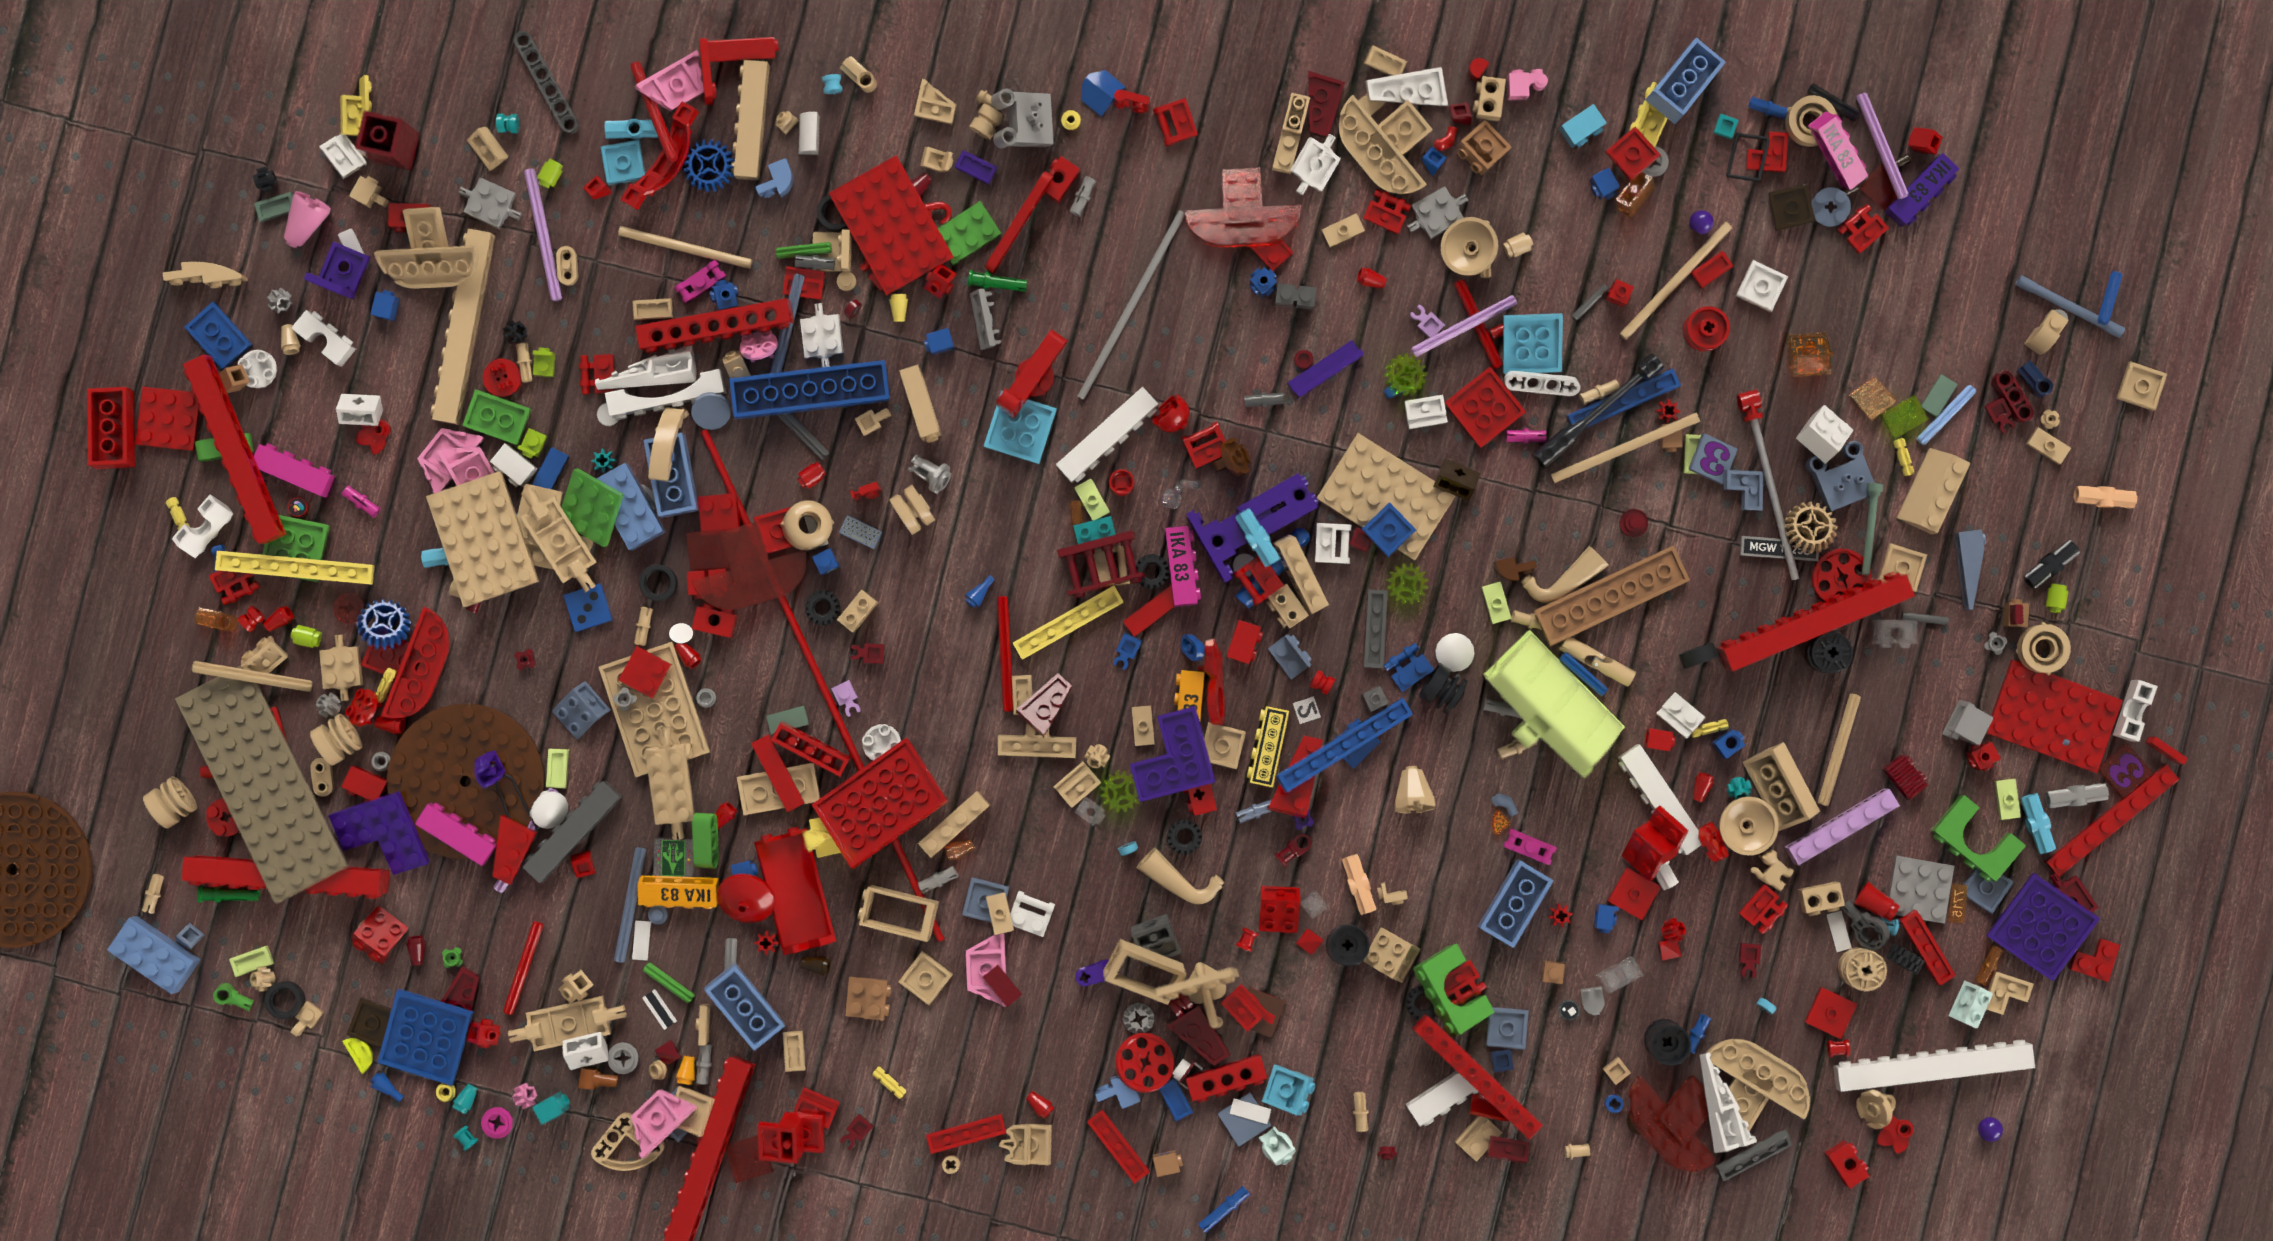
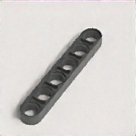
M526 31L516 33L514 43L560 127L567 134L577 132L579 129L578 120L533 38ZM521 36H527L529 39L528 43L524 46L519 45L518 42ZM532 52L538 55V59L535 62L528 61V55ZM541 69L547 71V76L544 79L537 78V72ZM549 86L556 87V93L553 96L546 94V89ZM558 103H564L566 106L562 113H558L555 110V106ZM569 119L573 120L575 123L574 128L570 130L565 129V122Z

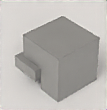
M1959 700L1942 735L1951 739H1960L1967 743L1980 745L1993 717L1977 709L1974 704Z

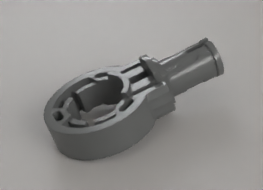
M1848 900L1845 906L1840 907L1853 920L1850 926L1855 930V937L1861 946L1875 951L1882 948L1889 941L1890 932L1883 920L1871 916L1867 911L1865 913L1861 912L1851 900ZM1870 926L1875 928L1878 933L1881 932L1878 940L1869 942L1871 938L1867 936V927Z

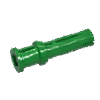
M970 270L968 287L973 285L983 287L984 289L992 287L1026 292L1027 280L991 275L989 272L984 274Z
M199 885L197 890L198 903L203 901L219 903L222 900H260L258 898L260 897V889H225L222 887L214 888Z

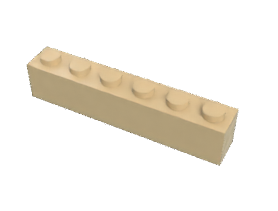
M744 60V66H740V77L743 78L742 85L738 87V96H741V100L736 108V115L739 116V122L735 123L737 142L733 143V154L736 155L735 161L731 164L734 166L731 169V173H734L736 179L757 181L760 179L770 69L768 62Z

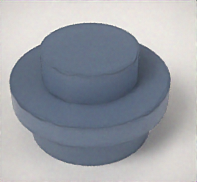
M653 906L649 909L648 918L653 924H662L667 920L668 912L664 906Z

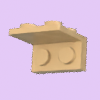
M842 230V233L814 232L813 244L829 242L832 245L831 253L818 254V257L835 258L834 271L827 269H817V271L851 272L852 234L850 230Z
M1380 928L1363 962L1402 983L1421 949L1386 929Z

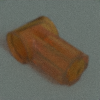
M199 607L195 614L196 624L222 631H233L238 626V620L232 614ZM225 618H228L229 624L225 627L223 621Z

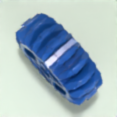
M710 139L709 145H707L705 140H702L703 146L696 142L695 146L697 149L689 148L692 154H687L686 158L689 161L684 162L683 165L687 166V168L683 169V171L688 174L686 179L688 181L692 180V186L698 184V190H702L705 186L706 192H709L710 187L716 192L717 185L723 189L722 183L724 181L726 184L730 183L727 177H734L730 172L734 166L730 164L735 159L730 158L733 153L731 151L726 152L728 147L726 145L721 147L720 141L716 142L714 146L712 139ZM709 151L717 152L716 154H712L710 157H704L702 155L703 153ZM723 156L724 169L721 173L718 169V164L720 162L719 159ZM698 159L701 162V167L696 175L694 166ZM703 160H704L706 163L712 164V165H713V168H714L716 171H714L712 168H711V169H710V168H707V167H706V164L703 162ZM710 174L717 176V178L713 180L702 179L703 177L706 178Z
M384 599L381 600V603L374 600L373 606L367 603V609H362V615L357 617L358 635L361 636L363 642L367 641L369 647L374 644L376 650L379 646H382L385 650L386 646L389 645L393 649L394 643L400 645L401 639L406 640V634L410 633V615L406 613L404 607L400 608L399 602L393 605L391 599L388 603H385ZM374 618L375 622L371 628H368L369 622ZM399 620L400 624L398 628L394 631L393 626L395 625V622Z

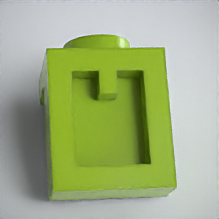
M539 347L538 351L533 350V375L554 377L556 354L550 352L549 348Z
M528 428L521 446L518 445V449L522 450V455L531 459L533 455L539 457L548 436Z

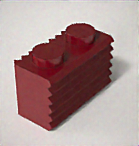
M1899 755L1883 767L1882 770L1905 799L1911 800L1929 786L1926 783L1927 777L1921 771L1918 772L1914 768L1915 763L1908 755Z

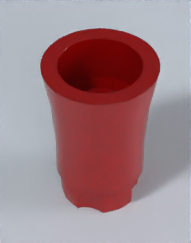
M1869 881L1864 885L1854 902L1855 905L1863 907L1889 921L1894 918L1900 908V905L1896 904L1893 899L1882 893Z

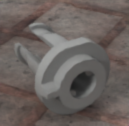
M918 454L913 457L911 462L914 465L909 467L908 471L914 472L918 477L928 482L929 490L933 493L938 494L939 491H942L951 478L950 466L944 463L939 467L929 460L922 459Z

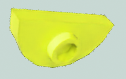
M356 1038L343 1040L344 1046L360 1072L364 1074L373 1062L371 1047L367 1042Z

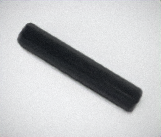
M1815 83L1809 86L1808 94L1820 96L1828 100L1835 110L1852 121L1857 120L1860 111Z

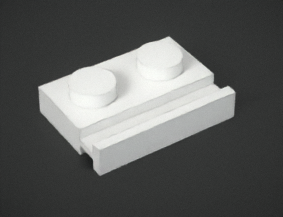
M340 134L337 137L335 136L320 146V150L343 179L359 170L363 165H367L366 160L355 149V146L346 135Z
M1443 395L1404 401L1409 429L1448 423Z
M1676 692L1656 713L1686 739L1705 719L1704 715Z

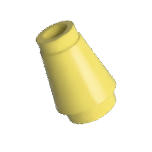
M891 294L889 302L893 321H905L908 303L906 294Z

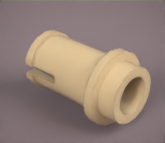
M981 90L976 98L978 104L985 103L993 107L991 103L992 96L987 93V90L985 92Z
M1568 1144V1146L1564 1147L1565 1157L1573 1159V1157L1590 1156L1589 1144Z

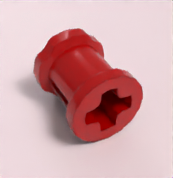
M1243 927L1242 936L1239 942H1236V946L1252 952V944L1255 937H1258L1259 934Z
M1844 1039L1841 1042L1827 1040L1828 1057L1833 1058L1836 1055L1850 1057L1849 1040Z

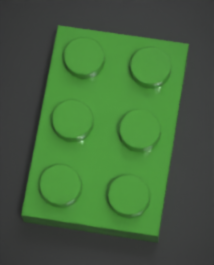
M981 201L938 228L954 256L950 260L953 266L1001 235L1000 230Z
M475 389L462 426L519 445L532 409Z

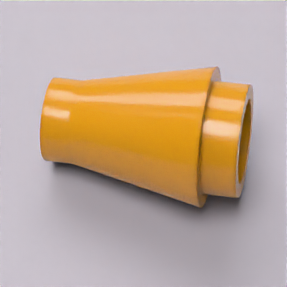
M683 1056L676 1075V1083L692 1085V1082L695 1081V1057Z

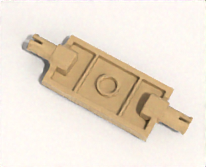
M532 487L527 489L531 497H529L526 491H523L521 495H523L530 506V511L520 518L562 583L573 577L578 580L585 593L590 590L586 582L591 589L594 588L596 585H594L586 571L596 561L555 497L553 496L543 502L539 500Z
M666 725L664 730L663 726L657 727L659 736L658 746L646 748L645 750L655 825L670 823L672 839L677 840L679 836L680 840L685 838L682 822L692 821L695 814L685 745L677 746L671 742L670 726Z
M604 996L581 1000L580 1002L576 1001L571 1004L567 1003L527 1012V1025L525 1028L509 1030V1036L517 1035L509 1038V1040L513 1043L528 1039L533 1045V1050L538 1051L563 1045L564 1040L601 1032L603 1036L612 1034L609 1024L610 1020L626 1018V1012L618 1013L626 1009L624 1005L607 1009Z

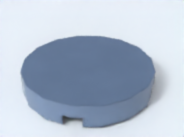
M713 392L698 396L694 400L691 410L693 420L697 425L711 430L724 426L729 420L731 413L727 399Z

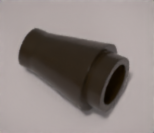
M826 956L802 958L801 969H806L822 976L829 974L831 960L827 959Z

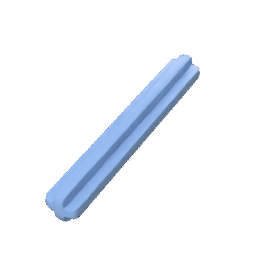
M1971 385L1967 386L1917 437V441L1922 445L1927 444L1977 392L1976 389Z

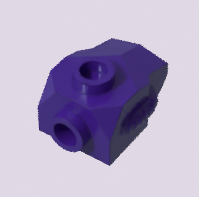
M496 751L488 752L478 757L475 761L476 780L482 788L495 784L506 771Z

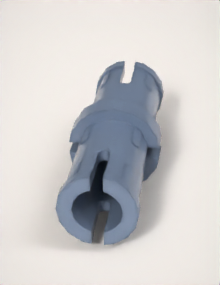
M1272 799L1257 805L1252 804L1247 809L1235 812L1236 817L1245 815L1238 818L1239 824L1253 818L1258 819L1261 815L1272 812L1267 810V806H1269Z

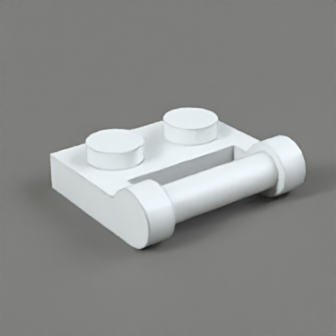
M1317 523L1315 562L1350 564L1348 549L1349 531H1351L1352 525ZM1336 530L1342 531L1340 557H1335Z
M1018 891L1010 913L1013 926L1043 937L1055 904L1051 902L1048 904L1024 895L1022 891ZM1023 902L1045 910L1046 914L1043 916L1019 907L1020 903Z

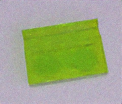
M1915 395L1880 414L1886 427L1893 435V439L1929 419Z

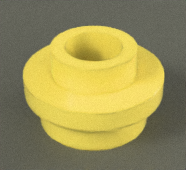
M1069 110L1062 115L1061 122L1064 128L1074 130L1079 127L1081 119L1077 112ZM1073 117L1075 120L1073 123H1069L1067 119Z
M441 1083L436 1089L437 1098L443 1102L451 1101L456 1095L454 1085ZM444 1088L449 1089V1095L444 1094Z

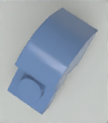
M786 158L768 165L773 180L755 186L760 197H771L775 194V191H778L779 195L783 197L791 190L794 177Z
M1119 1076L1110 1077L1112 1085H1102L1095 1092L1098 1102L1117 1095L1122 1109L1140 1102L1138 1092L1128 1088L1120 1080Z

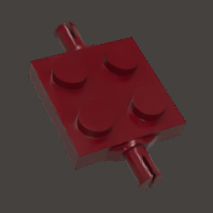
M2056 873L2049 876L2055 888L2093 913L2099 909L2078 876L2074 875L2064 882L2059 879Z

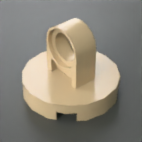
M1867 1090L1857 1099L1859 1116L1861 1119L1865 1118L1869 1122L1867 1124L1869 1127L1882 1129L1891 1122L1892 1111L1896 1106V1100L1892 1095L1881 1094L1876 1090Z

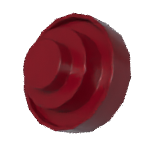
M1639 509L1625 511L1619 520V527L1622 533L1628 537L1641 536L1649 525L1646 514Z

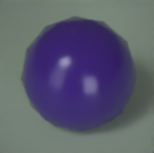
M1704 210L1694 212L1689 219V227L1701 234L1708 233L1714 224L1712 215Z
M1988 1117L1979 1123L1978 1133L1983 1140L1994 1142L2002 1136L2003 1127L1998 1119Z

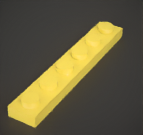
M1112 586L1013 642V645L1023 660L1124 602L1115 586Z

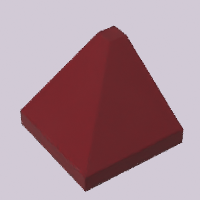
M1468 102L1449 105L1453 122L1472 125V115Z
M672 1040L655 1050L659 1059L666 1066L681 1057Z

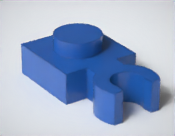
M1124 633L1116 650L1121 654L1115 658L1113 665L1116 666L1118 661L1122 660L1124 662L1123 670H1125L1129 666L1128 658H1135L1142 641Z

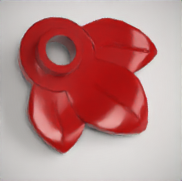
M380 420L378 426L361 425L363 429L358 432L356 442L360 445H370L373 455L380 453L385 448L386 438L391 433V427L388 422Z
M1892 1116L1891 1122L1883 1127L1878 1134L1877 1143L1883 1146L1893 1145L1894 1151L1899 1154L1908 1147L1909 1138L1914 1132V1127L1910 1121L1905 1119L1898 1120ZM1901 1126H1906L1905 1132L1900 1131Z

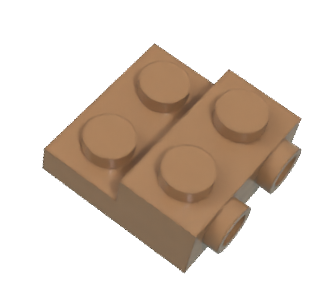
M1484 120L1455 148L1457 149L1458 156L1461 159H1466L1471 164V170L1474 173H1480L1482 176L1512 147Z
M850 976L845 1016L873 1020H884L885 1016H889L890 1005L886 1004L887 997L891 996V985H888L889 980Z

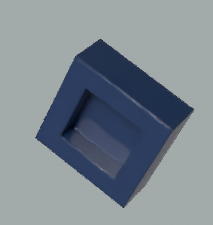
M1510 1049L1490 1052L1494 1072L1514 1069Z

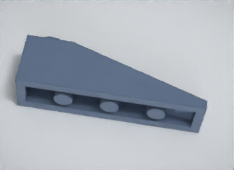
M1982 529L1953 534L1964 610H1971L1974 607L1984 545H1986V537L1984 533L1982 534Z

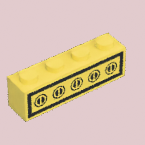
M1265 706V710L1261 709L1259 721H1262L1261 729L1257 728L1255 740H1258L1257 748L1253 747L1251 759H1254L1252 767L1249 766L1247 778H1250V783L1273 787L1289 711Z

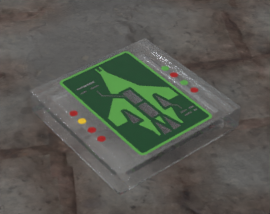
M654 838L653 876L693 877V839L679 840L677 838V840H673L672 838Z

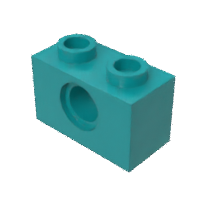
M1111 516L1073 526L1078 544L1116 535Z
M560 1091L532 1108L542 1125L570 1109V1101L567 1095L562 1094Z

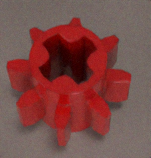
M1667 399L1666 404L1663 402L1658 403L1661 407L1655 410L1660 415L1658 420L1665 419L1666 424L1669 423L1670 418L1673 421L1677 420L1675 415L1681 412L1676 408L1677 402L1672 404L1670 399ZM1667 408H1670V414L1666 415L1664 412Z
M1557 903V908H1549L1552 914L1547 917L1554 920L1552 922L1553 926L1560 923V927L1564 928L1565 922L1571 923L1569 916L1573 915V913L1566 911L1568 909L1567 905L1561 908V905ZM1559 911L1564 913V916L1561 917L1562 920L1556 918Z
M1677 918L1664 921L1661 933L1664 939H1670L1671 943L1683 940L1686 928L1683 922H1677Z
M769 930L765 932V936L759 933L758 937L760 940L754 942V944L759 945L757 952L763 950L765 955H768L769 950L775 952L774 945L780 943L774 939L777 934L771 936L769 935ZM766 938H768V941L771 942V945H769L767 948L766 944L762 943V941L766 940Z

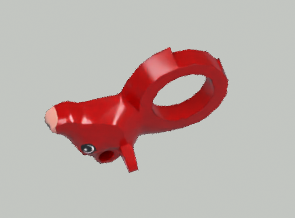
M1210 639L1205 643L1204 665L1198 666V671L1205 672L1210 677L1207 698L1210 721L1212 725H1223L1225 719L1223 657L1215 639Z

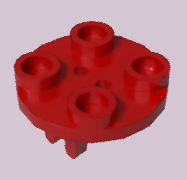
M496 359L485 368L483 383L488 392L494 396H511L522 385L521 372L518 366L511 360Z
M358 689L351 705L346 708L345 715L349 717L351 724L357 727L364 726L365 724L371 725L373 723L371 718L376 708H381L383 704L378 702L374 691Z

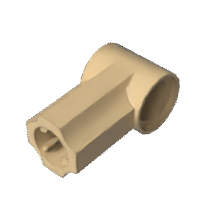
M852 56L846 58L840 69L862 91L868 93L874 91L877 86L874 76ZM870 78L871 82L869 85H862L864 79Z

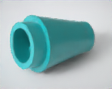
M468 1083L454 1099L452 1107L466 1114L468 1110H471L478 1088Z

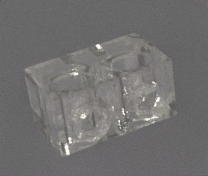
M1631 956L1597 974L1601 985L1608 994L1644 976L1636 960Z

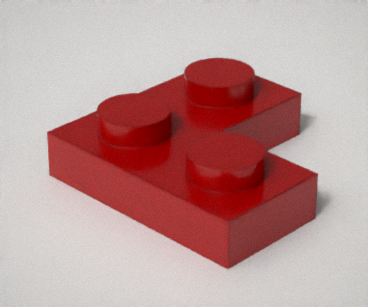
M1769 131L1767 137L1770 138L1763 171L1784 173L1786 171L1788 133ZM1747 150L1745 170L1759 171L1764 150Z
M2099 938L2094 956L2076 951L2072 957L2069 969L2109 982L2120 945Z

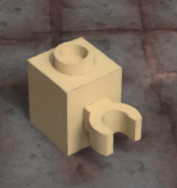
M360 176L349 195L369 208H372L374 202L385 208L389 203L387 199L379 195L382 188L377 185L378 181L370 176L366 179Z

